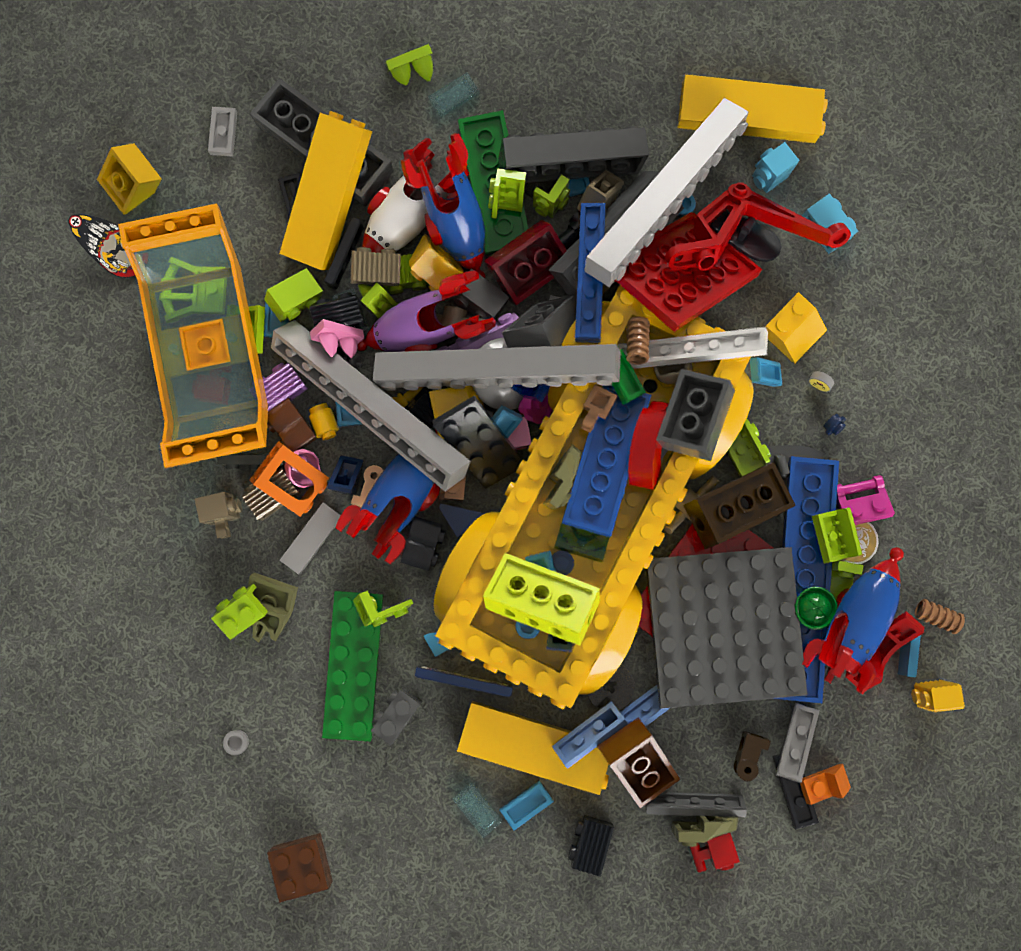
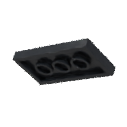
M475 395L432 420L433 426L444 440L470 460L468 469L485 489L516 472L521 461L524 460Z

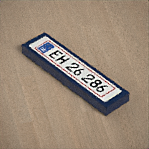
M419 665L416 667L415 676L418 678L510 697L512 694V685Z

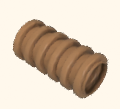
M634 317L627 322L628 341L626 359L631 364L641 365L649 360L650 322L644 317Z
M922 599L915 609V617L918 620L922 619L926 623L930 622L931 625H937L938 628H944L946 631L951 630L953 634L960 632L965 623V617L962 613L957 614L956 611H950L949 608H943L942 605H936V603L929 602L927 599Z

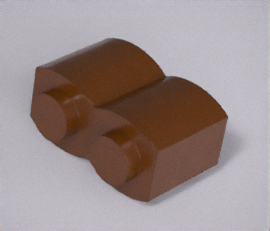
M289 398L268 411L267 427L272 433L277 432L281 437L279 442L291 451L304 449L318 439Z

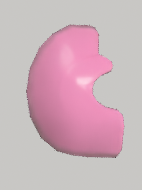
M306 449L294 451L295 454L321 471L319 458L314 452ZM284 463L286 477L292 484L301 488L313 486L312 481L288 463Z

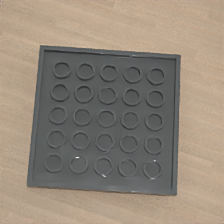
M792 547L652 559L646 571L659 708L808 695L805 667L802 664L804 657L800 621L795 613L797 593Z

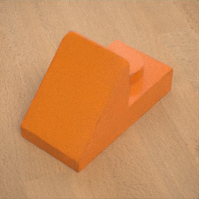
M843 764L835 765L804 777L800 783L806 804L810 805L830 797L842 799L851 788Z

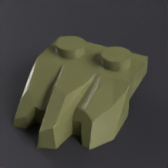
M573 444L567 453H564L548 477L556 483L543 503L550 509L564 507L572 495L569 491L572 488L581 456L580 450Z
M254 572L250 575L248 587L252 584L257 587L253 591V595L268 612L263 618L251 625L253 626V638L259 643L265 633L269 632L270 638L276 642L293 612L298 587Z
M696 816V822L672 821V832L678 842H682V845L693 847L697 846V843H705L716 836L735 831L738 826V817Z

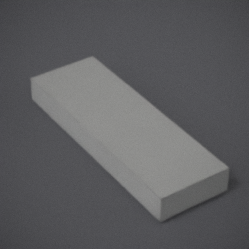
M323 502L280 561L300 575L334 530L341 515Z
M794 703L776 775L799 783L802 782L820 710Z

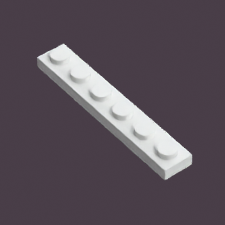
M766 327L649 340L648 362L641 365L631 364V366L635 369L767 355L768 331ZM627 343L618 344V349H622L627 356Z

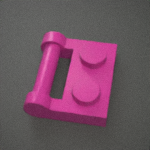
M881 475L873 476L871 480L842 486V484H838L836 500L838 508L844 509L849 507L855 525L893 517L895 514ZM874 489L876 493L851 500H846L845 497L848 494Z

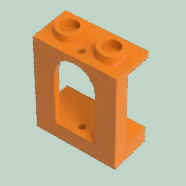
M278 441L249 480L254 486L301 517L303 513H307L311 509L318 493L321 494L326 489L329 477ZM283 460L308 477L313 483V486L309 487L300 500L292 497L269 481Z

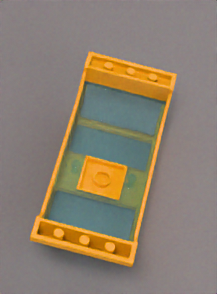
M216 203L118 224L122 247L126 251L138 281L165 423L160 447L164 468L266 447L268 403L241 268L219 206Z

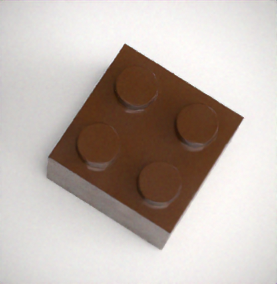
M321 833L275 845L267 852L279 903L327 890L333 882Z

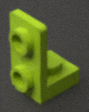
M844 561L832 562L830 593L833 594L835 599L842 590L853 585L854 575H862L864 565Z
M368 590L358 594L353 600L364 627L371 624L374 627L387 622L386 618L392 615L395 618L407 614L409 612L408 608L414 604L412 599L378 613L377 603L372 596L370 597Z

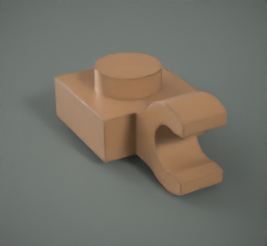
M594 385L583 406V409L589 412L582 423L581 429L591 433L598 417L606 420L618 395Z

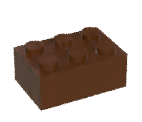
M639 717L597 746L639 808H642L681 780Z

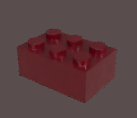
M540 220L488 257L484 262L502 291L510 297L509 300L517 305L554 278L549 269L565 254L566 249L552 225Z

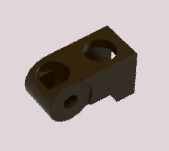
M744 730L734 761V771L742 780L752 781L758 775L757 763L761 750H769L771 741L766 737Z

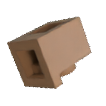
M466 476L446 492L440 488L439 500L463 502Z

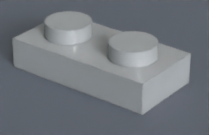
M212 107L208 144L210 155H234L238 113L235 108Z

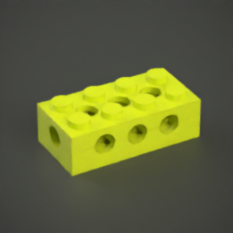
M505 553L483 598L487 610L580 646L600 603V588Z

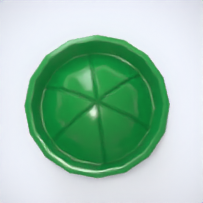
M809 587L803 590L795 603L797 618L805 627L813 630L828 627L838 608L833 594L821 587Z

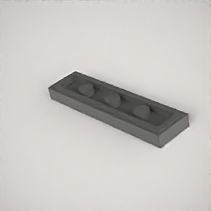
M663 792L645 805L646 814L746 817L747 814L743 795Z

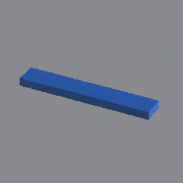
M581 203L575 342L601 343L603 283L584 270L586 257L605 236V203Z

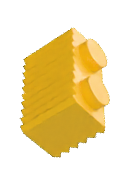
M944 680L925 681L924 683H915L914 689L911 691L912 700L919 708L932 712L964 709L962 688L958 683Z

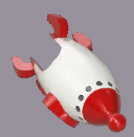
M425 138L412 150L418 162L422 159L424 160L429 172L433 168L430 161L435 155L428 149L432 141L429 138ZM466 169L464 173L468 177L469 171ZM449 172L435 187L439 196L446 199L458 196L451 173ZM404 175L391 189L389 187L382 188L373 197L368 206L367 213L371 217L364 233L362 247L370 248L371 252L381 253L382 249L398 251L410 243L426 227L425 214L427 210L423 199L417 201L410 199L416 188L410 187L407 184Z

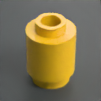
M327 403L310 408L309 419L316 437L329 440L337 436L336 432L339 431V427L331 408H328Z

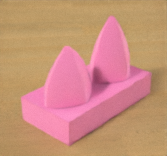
M324 319L310 331L311 340L320 342L330 357H333L337 348L340 347L348 357L352 358L357 352V344L364 339L363 330Z

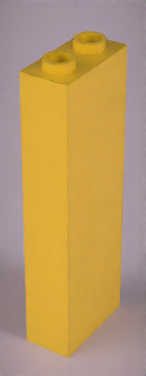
M685 74L681 89L677 128L697 130L720 102L726 98L749 112L746 119L748 126L743 135L816 143L825 131L826 123L822 119L827 109L828 100L824 99L825 89Z
M330 111L329 115L319 114L279 253L319 270H329L334 260L372 135V131L365 129V123L351 119V123L343 121L344 115Z
M472 701L457 752L600 795L601 789H606L609 775L606 774L609 763L598 747L594 748L568 769L566 768L552 746L569 734L570 730Z

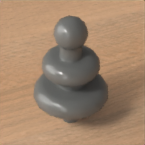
M336 352L354 368H362L363 363H361V356L358 353L350 358L346 354L342 355V353Z

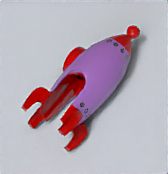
M467 271L446 277L440 282L439 290L412 297L390 308L373 324L366 338L357 344V350L365 351L369 346L385 352L429 351L437 348L438 343L455 335L460 339L467 340L489 331L496 325L494 318L478 321L479 315L455 324L443 326L435 314V308L439 302L469 291L470 289L466 285L478 280L479 274L476 271Z

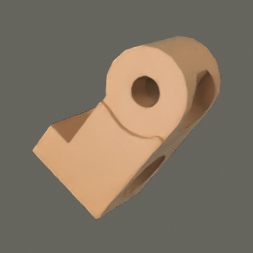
M372 465L365 470V483L361 495H353L352 505L362 507L368 493L383 472L381 467Z

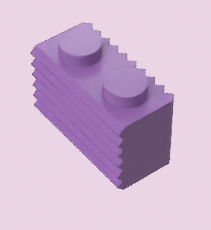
M289 363L278 364L272 369L273 373L266 378L262 377L268 411L287 398L292 401L308 389ZM253 382V387L249 389V391L251 392L255 400H258L255 384Z

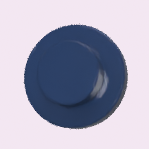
M838 414L833 415L823 426L826 429V434L828 436L832 433L834 435L839 434L846 427L844 424L846 418L844 416L840 417Z
M557 551L552 555L557 573L567 575L573 570L574 559L570 553Z

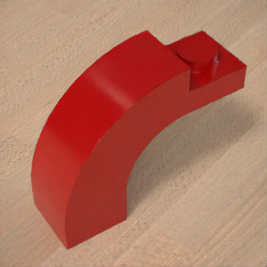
M652 401L648 408L643 407L639 415L630 447L628 465L629 485L653 490L661 476L662 447L656 439L669 403Z
M907 611L894 618L880 646L869 660L876 669V676L867 690L882 682L883 671L890 657L900 647L924 633V626ZM846 670L845 677L857 687L861 674L854 677Z

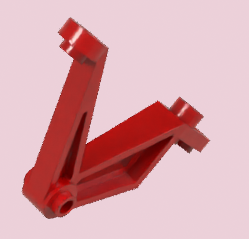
M736 183L729 186L724 193L697 214L693 235L697 241L671 247L665 255V261L670 269L675 271L698 267L702 271L709 270L718 262L744 215L825 246H830L831 248L843 246L849 240L851 231L844 223L832 224L826 229L757 194L746 184ZM727 209L730 214L718 234L715 235L709 225Z

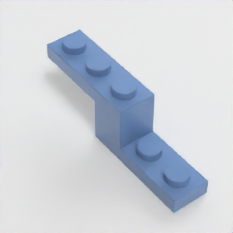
M655 685L621 712L611 701L555 743L552 748L568 769L639 717L646 727L670 708H659L658 687Z

